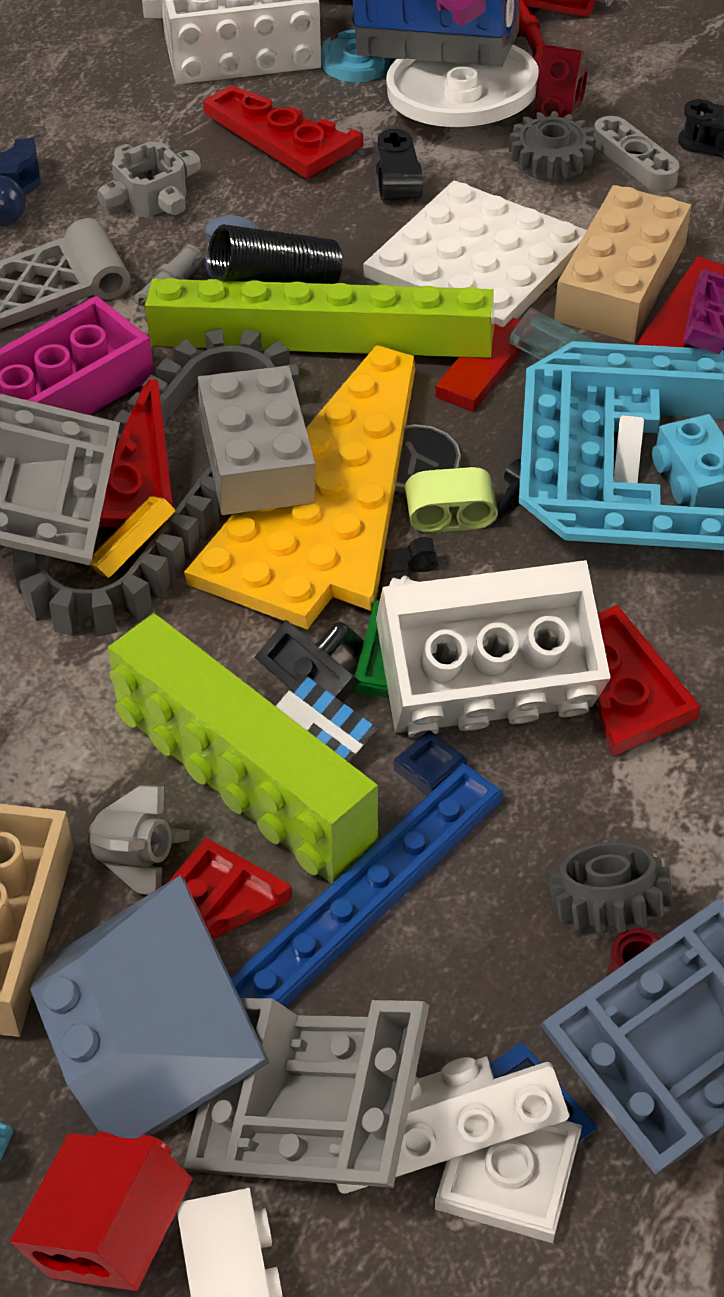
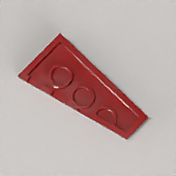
M233 85L203 100L204 114L306 179L363 147L362 132L353 129L348 134L336 130L335 123L323 118L318 123L303 118V112L291 106L288 108L273 107L271 99Z

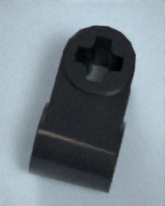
M702 99L687 102L684 107L686 121L684 129L679 133V145L691 152H703L724 157V106ZM703 111L704 116H700V112Z
M388 129L381 132L377 143L380 160L376 165L381 200L421 198L423 193L422 168L417 160L413 138L408 132L401 129Z

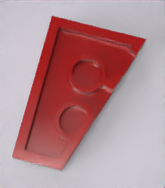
M615 605L597 613L610 680L595 704L611 756L614 757L697 720L701 706L622 609Z

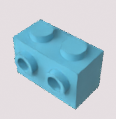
M706 414L659 426L657 445L652 449L653 463L659 473H664L670 483L675 501L688 507L724 509V435L711 415Z

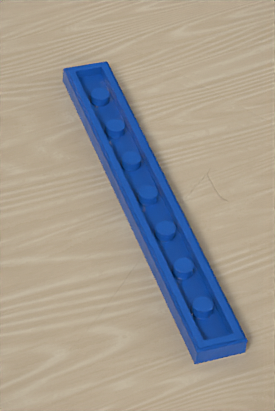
M462 763L231 977L239 997L272 998L287 1007L502 802L503 791Z

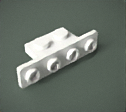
M487 1056L477 1060L465 1057L449 1062L440 1072L419 1079L415 1077L396 1177L566 1121L569 1118V1113L553 1065L550 1062H544L495 1079ZM337 1184L339 1191L343 1194L367 1187L363 1185Z

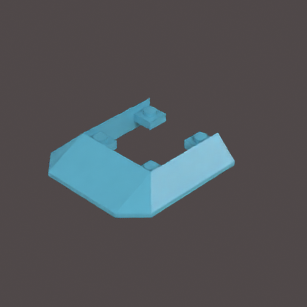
M572 341L526 368L519 504L567 541L724 550V509L660 505V484L613 482L614 431H619V422L622 415L642 417L644 419L643 433H658L660 416L694 418L710 414L713 419L724 420V350L720 354H716L701 348Z

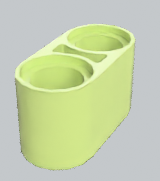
M469 467L418 472L406 481L405 491L411 526L422 533L477 530L491 525L497 519L498 510L491 475L484 469Z

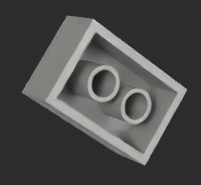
M289 366L198 376L199 417L221 515L315 503V460Z

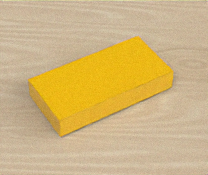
M150 496L93 553L89 566L97 574L110 578L176 510L164 498Z

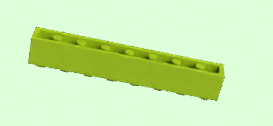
M165 278L152 279L144 305L151 346L175 347L187 339L195 348H206L205 332L223 329L224 346H240L243 330L247 329L261 332L262 350H266L276 341H279L289 351L369 354L378 345L409 355L491 358L494 334V289H478L476 287L443 288L433 286H391L387 284L348 285L345 283L312 284L303 282H261L257 280L246 282L219 281L217 279L180 280Z

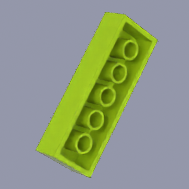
M155 613L151 614L108 646L111 665L109 675L114 684L117 700L115 709L122 721L129 727L134 728L137 726L146 733L154 746L166 756L171 754L185 765L186 770L196 782L202 785L205 783L210 785L221 795L225 804L237 814L243 812L253 820L266 839L273 844L281 843L295 855L299 864L312 875L319 874L332 884L378 842V785Z

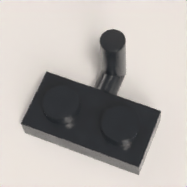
M285 620L254 658L290 689L302 674H305L341 702H344L360 681L331 656L340 645L353 656L361 655L364 639L346 623L336 621L315 644L288 620Z

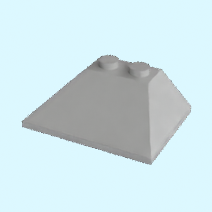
M0 394V545L85 565L91 564L120 422Z
M240 998L270 1063L198 1107L183 1169L194 1173L393 1188L430 1005L424 1001L372 1000L368 1017L296 1015L272 998Z

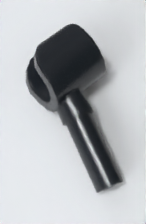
M521 459L513 461L504 473V480L510 486L496 504L498 510L497 518H500L514 499L519 496Z

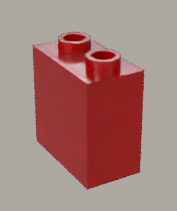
M103 1131L97 1132L96 1135L68 1133L9 1242L50 1279L138 1291L193 1178L171 1157V1148L156 1137L143 1134L138 1139L124 1138Z

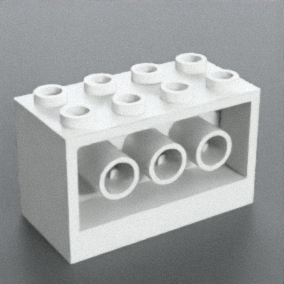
M161 0L164 35L176 85L321 68L319 0Z
M587 560L382 588L376 622L395 734L408 732L409 737L420 738L427 731L437 734L439 728L458 725L461 731H473L487 727L491 720L506 718L509 719L510 724H523L537 720L539 714L558 711L560 717L582 715L587 713L589 707L594 705L610 680Z

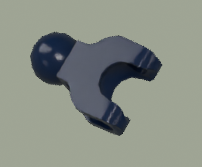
M34 138L15 139L12 148L0 153V226L2 227L14 224L22 216L26 204L25 195L34 191L41 183Z

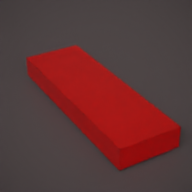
M512 318L504 327L494 323L491 358L459 357L435 385V397L474 412L534 338L535 325L516 318Z

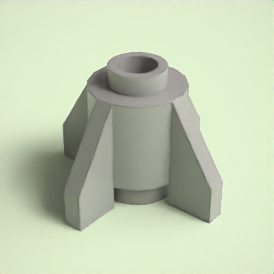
M138 786L103 809L96 816L88 831V842L95 858L105 864L137 894L149 895L162 887V867L152 865L155 862H162L167 857L171 843L189 841L190 830L170 828L167 821L159 819L158 815H156L163 813L164 786Z

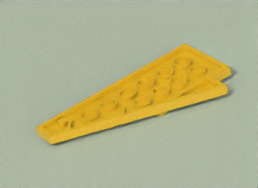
M378 345L373 348L306 427L315 460V503L233 514L184 571L187 585L280 620H288L291 624L307 630L332 597L372 611L374 601L377 598L404 431L416 370L414 356Z

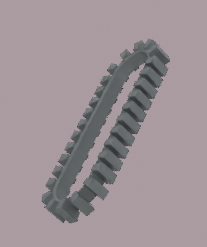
M223 329L206 331V350L199 354L198 350L187 339L173 348L174 362L164 358L156 368L157 377L150 375L143 384L146 385L149 379L158 380L163 425L198 383V376L213 375L226 371H248L289 366L300 405L297 363L290 364L289 349L281 342L276 341L262 354L261 332L247 329L243 330L240 346H224ZM136 392L127 403L128 412L122 409L113 420L120 422L116 444L140 394L139 392ZM211 466L206 469L126 575L108 586L92 590L66 587L56 582L48 574L51 564L56 559L55 557L24 550H13V569L18 592L22 593L25 610L36 621L51 611L54 631L71 636L74 635L78 615L93 616L97 636L117 632L114 611L125 606V609L137 622L153 612L150 594L160 600L163 599L171 588L170 577L177 580L186 568L185 557L192 560L201 547L200 538L206 541L215 529L214 519L220 522L224 515H221Z

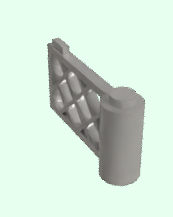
M92 218L79 219L70 225L65 237L0 260V289L10 291L4 300L0 299V329L91 295H97L103 300L115 299L128 289L130 274L100 222ZM58 255L63 256L57 266L43 264L47 259ZM14 271L23 272L18 280L4 278L6 274ZM35 274L49 277L43 286L30 283ZM60 280L77 282V285L66 289L56 288ZM22 294L36 296L31 302L25 304L16 303Z

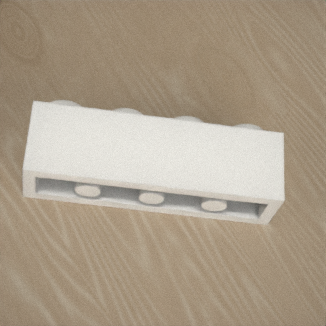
M250 1188L181 1202L177 1214L191 1297H283L277 1267L265 1269L261 1248L272 1246L266 1208L253 1209Z

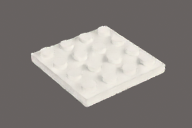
M454 180L363 263L364 277L380 284L391 286L494 289V323L504 327L512 318L518 319L563 273L587 230Z

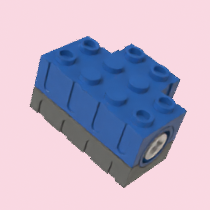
M353 0L357 56H380L381 58L394 59L407 58L421 61H446L460 64H486L503 67L519 32V0H485L486 12L463 26L453 21V13L451 11L438 10L436 8V0Z

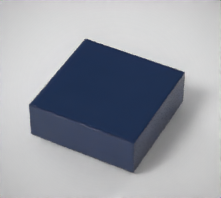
M427 731L394 759V771L427 796L462 763L467 765V758L433 732Z

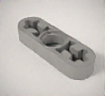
M604 116L595 122L593 135L596 138L595 147L644 186L654 191H668L677 185L680 165L678 160L621 117ZM628 152H639L642 154H631Z

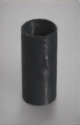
M222 224L218 226L211 236L208 247V266L212 276L221 281L248 282L257 280L279 283L336 284L339 282L342 274L343 256L338 242L334 239Z

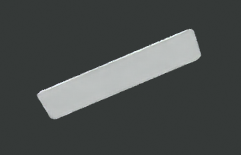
M624 415L620 417L613 482L638 483L644 425L642 417Z

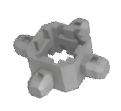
M152 141L136 147L123 144L115 148V157L112 161L114 180L102 185L97 190L98 201L104 208L111 209L124 204L135 216L149 218L164 211L170 215L184 212L187 195L185 178L195 174L201 168L200 158L194 151L186 150L174 154L164 143Z

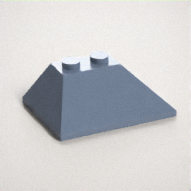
M181 876L176 877L42 961L37 968L30 987L67 1086L97 1129L117 1137L138 1139L143 1134L152 1136L270 1063L188 885Z
M720 897L548 1017L540 1025L655 1175L686 1157L724 1128V902Z

